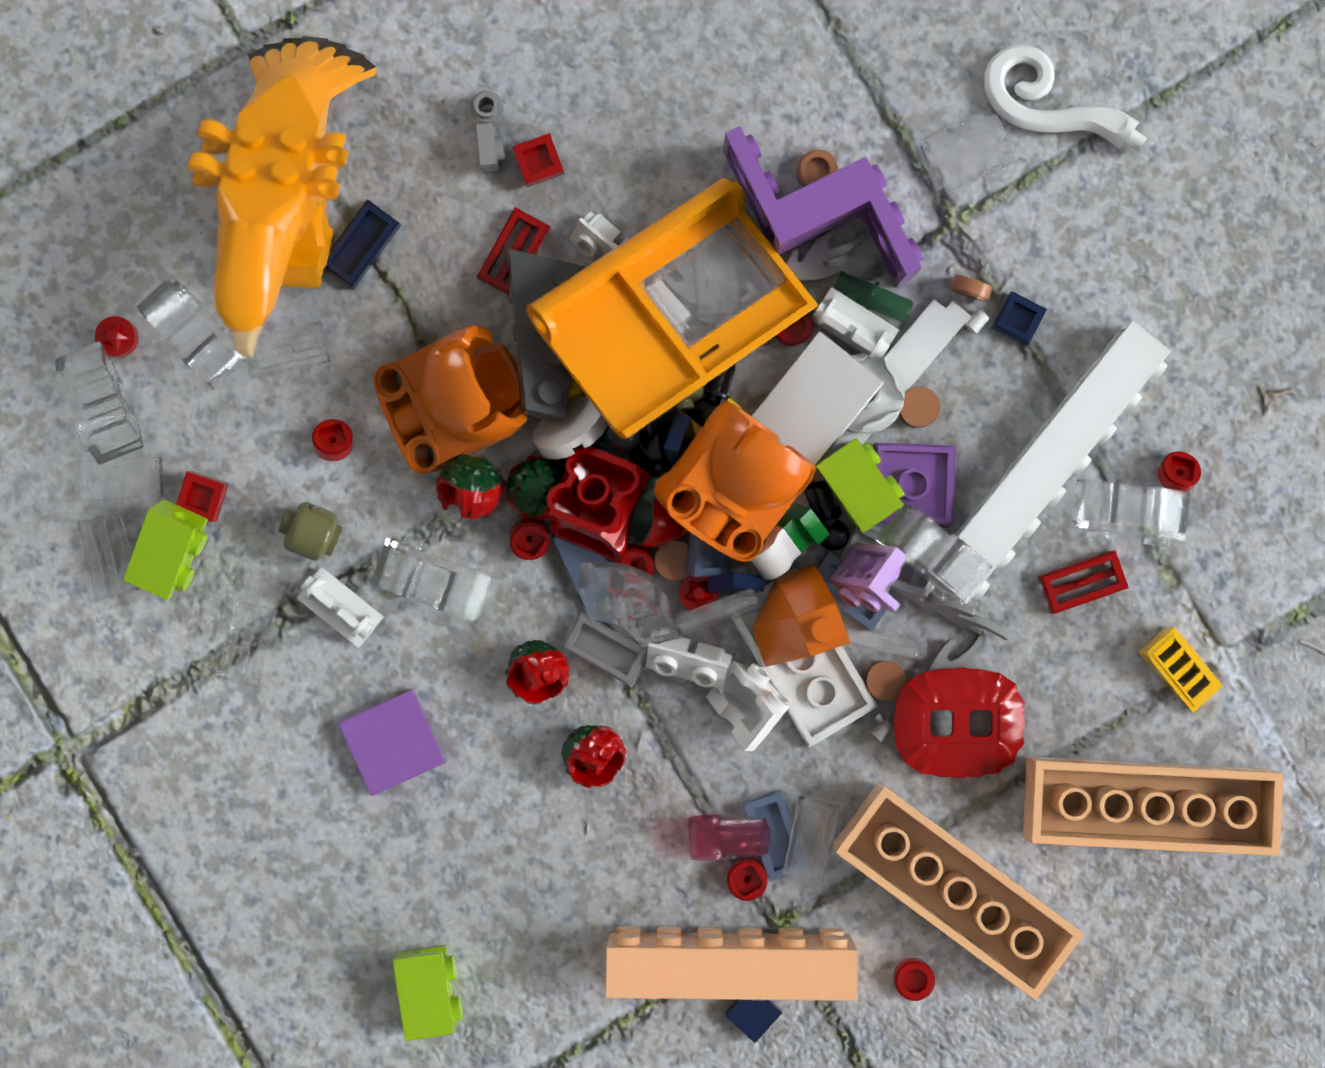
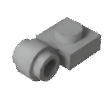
M482 91L475 95L471 102V112L477 123L476 133L480 167L484 174L500 172L498 160H505L503 135L496 136L494 125L502 120L504 106L501 98L496 93ZM486 105L494 106L493 110L488 113L481 112L482 108Z

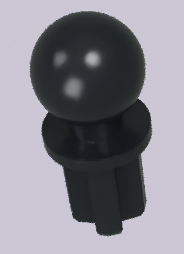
M736 363L703 387L706 394L705 399L697 402L694 406L695 409L692 410V420L701 427L704 426L705 421L713 410L720 405L721 399L727 400L731 398L727 394L737 368Z
M674 405L627 439L619 437L610 427L608 430V441L617 451H631L639 444L641 436H644L650 442L654 440L653 435L670 428L674 417L680 414L679 410Z
M825 481L808 484L804 492L809 506L830 534L820 545L830 551L839 550L845 546L849 538L847 526L838 520L842 515L840 507L835 506Z

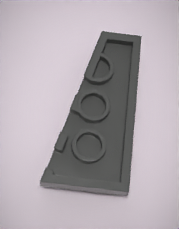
M508 249L505 258L506 267L509 268L510 275L509 295L510 303H513L515 324L513 325L514 342H517L519 361L517 362L522 414L562 422L566 418L571 375L531 323L526 307L586 267Z

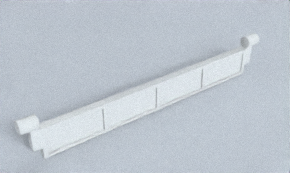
M933 299L884 357L892 362L901 373L905 393L919 379L963 325L976 335L989 320V317L979 309H976L972 315H969L954 301L945 308L937 300ZM876 394L872 397V399H871L868 403L872 402V401L875 399ZM846 430L821 462L855 438L863 445L871 434L852 433ZM815 470L810 483L824 481L817 470ZM803 491L794 502L810 508Z

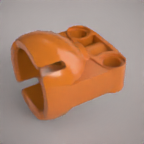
M476 325L463 326L395 362L381 365L374 373V388L387 423L411 470L418 474H428L442 470L449 466V462L460 455L470 456L511 436L527 421L528 415L522 414L517 364L505 345L499 342L493 343V333L484 327ZM485 347L481 350L475 351L478 348ZM397 373L400 374L402 379L401 387L397 384ZM429 447L434 451V461L429 457Z
M726 400L713 410L705 421L704 426L672 469L658 479L654 494L657 501L671 517L689 532L723 554L740 562H746L760 554L763 548V541L798 495L812 481L816 466L795 448L789 445H782L778 435L741 408ZM685 490L683 496L678 501L672 502L677 492ZM745 532L739 541L733 542L738 534Z

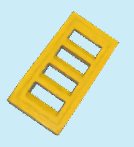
M1166 626L1137 652L1192 713L1223 687L1174 626ZM1173 644L1176 650L1162 662L1158 656ZM1183 655L1187 661L1171 673L1168 668ZM1193 667L1197 672L1181 685L1178 680ZM1203 678L1208 684L1191 698L1187 692Z

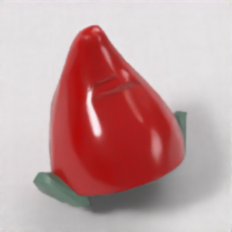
M657 477L648 480L635 505L629 540L634 541L639 546L659 547L690 534L657 501L654 494L655 485L659 479ZM677 492L672 502L678 501L683 494Z

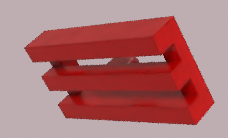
M514 207L477 275L478 280L491 285L510 296V283L509 285L504 283L509 273V268L506 267V259L496 277L489 274L519 219L524 221L525 224L511 248L521 251L530 232L535 227L538 231L526 253L537 255L551 229L548 224Z
M1116 550L1037 576L1039 584L1043 588L1044 598L1047 599L1050 614H1056L1129 588ZM1110 561L1112 566L1109 569L1054 588L1050 582ZM1112 576L1116 578L1117 583L1059 603L1057 602V595Z

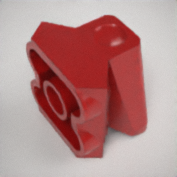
M581 446L574 451L575 454L567 458L566 472L560 483L552 487L548 492L547 507L542 517L552 520L551 532L556 537L612 561L621 562L626 553L635 505L650 475L637 464L592 446H587L586 448Z

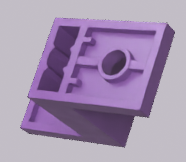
M741 126L725 133L723 153L739 185L745 192L747 202L765 238L770 241L779 256L826 234L834 228H839L862 217L896 288L911 281L921 269L919 264L923 260L921 251L913 238L907 239L901 227L904 224L902 212L895 201L889 203L882 189L886 187L884 176L876 164L870 165L867 157L777 200L776 195L779 194V188L770 171L763 173L758 158L761 157V152L752 134L745 136Z

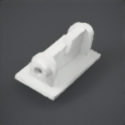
M590 211L584 219L580 218L570 240L583 255L591 257L596 261L618 247L614 241L618 238L621 231L600 213L595 215Z
M833 287L829 289L812 316L814 323L861 353H869L871 358L876 355L882 359L899 332V329Z
M323 567L313 577L310 576L300 588L302 591L296 597L357 648L361 647L384 618L383 615Z
M663 631L662 635L654 633L651 643L649 642L646 668L654 670L663 676H676L693 681L702 687L724 689L727 670H729L733 656L725 653V648L698 642L695 654L688 652L691 639L669 634Z

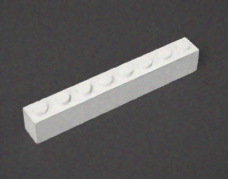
M1131 321L1124 325L923 574L956 601L967 604L971 599L976 603L990 586V583L986 581L996 568L1002 571L1016 553L1012 548L1021 537L1027 540L1038 528L1041 521L1037 517L1046 505L1051 509L1064 496L1066 489L1062 487L1071 475L1078 477L1089 465L1092 458L1088 454L1097 443L1103 446L1111 438L1117 429L1113 423L1122 412L1126 415L1129 414L1140 402L1142 395L1138 393L1147 381L1151 384L1154 383L1165 371L1168 365L1164 360L1171 351L1136 322Z

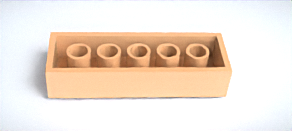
M1026 756L1023 837L1032 844L1280 856L1283 773L1268 768Z
M880 781L832 844L836 854L1035 1001L1084 936V933Z
M619 926L616 928V932H609L606 946V998L857 1001L858 950L851 936L844 934L843 929L821 928L819 929V934H803V929L784 927L779 928V934H762V928L741 927L738 928V933H722V928L706 926L699 927L697 933H681V928L676 926H661L657 928V932H641V928L638 926Z

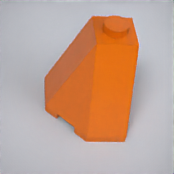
M815 563L775 578L752 627L765 667L812 657L850 643L836 601Z

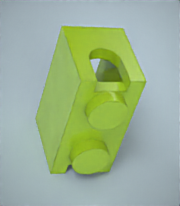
M855 438L816 465V470L863 535L902 508L904 504L899 498L905 494L892 475L887 478L882 475L876 466L881 462V459L870 443L866 442L861 445L859 440Z
M165 499L149 508L123 581L165 600L171 598L174 590L184 592L194 576V569L190 568L194 556H198L202 552L208 535L203 533L208 519Z
M446 945L398 952L393 959L405 1041L454 1034V1027L458 1026V1021L463 1020L460 995L454 996L452 980H457L454 955L448 956Z

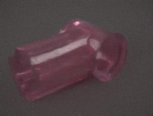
M718 814L697 815L688 818L690 859L716 860L725 858L727 855H765L768 853L771 836L766 818L724 819V815Z

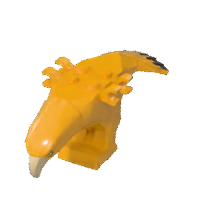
M309 36L283 38L282 42L263 45V48L249 53L250 66L256 86L252 97L238 115L235 130L227 129L224 125L214 120H202L197 133L198 137L204 138L201 148L202 152L191 153L188 170H195L192 178L193 185L198 187L218 186L216 200L220 226L218 227L217 262L214 281L215 309L224 325L230 329L235 349L239 356L252 357L254 355L259 332L274 309L281 286L320 289L323 270L327 265L334 233L333 228L329 226L327 218V200L338 198L340 182H335L338 173L337 167H345L348 157V150L343 149L346 135L338 132L326 134L329 101L354 84L376 74V66L367 60L364 54L347 49L346 44L329 41L327 38ZM228 154L226 162L217 161L211 155Z

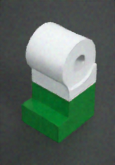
M793 502L763 541V548L760 554L750 561L765 579H775L787 572L793 561L812 543L819 545L830 534L811 508Z

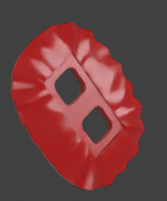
M947 668L923 672L905 684L896 700L893 721L896 747L904 762L921 774L958 779L999 774L1003 768L1015 762L1018 751L1024 745L1023 731L1026 724L1024 718L1025 702L1018 692L1016 683L998 672L970 668ZM933 710L951 711L952 731L948 736L931 735L930 715ZM973 710H988L991 713V731L989 735H970L969 717Z

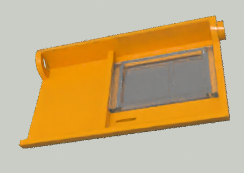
M721 178L526 307L528 317L537 332L613 431L623 439H627L819 306L779 256L770 241L765 238L746 214L744 203L746 195L743 188L736 181Z

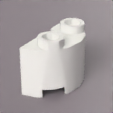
M733 661L730 664L729 670H727L724 689L721 690L713 687L706 698L719 716L726 718L732 723L734 728L731 732L745 751H754L791 706V702L783 693L776 690L769 683L771 676L763 667L752 663L748 668L743 664Z

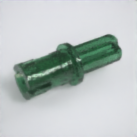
M841 270L834 289L867 310L871 309L899 322H905L908 319L913 307L912 300L879 287L880 282L876 281L874 285Z

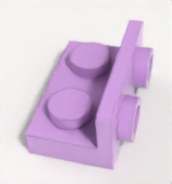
M855 542L829 579V582L840 590L837 594L838 597L853 608L865 606L874 612H878L879 609L895 612L900 604L885 589L896 581L900 574V567L907 559V556L894 546Z

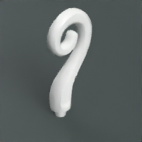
M1023 44L1012 45L999 51L986 66L984 73L986 97L997 114L1014 126L1031 131L1051 133L1089 131L1101 136L1118 149L1126 143L1137 152L1147 140V137L1135 130L1139 122L1119 109L1091 105L1042 111L1030 109L1014 100L1005 88V77L1011 67L1016 64H1028L1037 71L1035 82L1020 81L1015 85L1014 92L1017 96L1024 100L1035 101L1046 96L1052 89L1055 79L1054 66L1049 57L1038 48Z

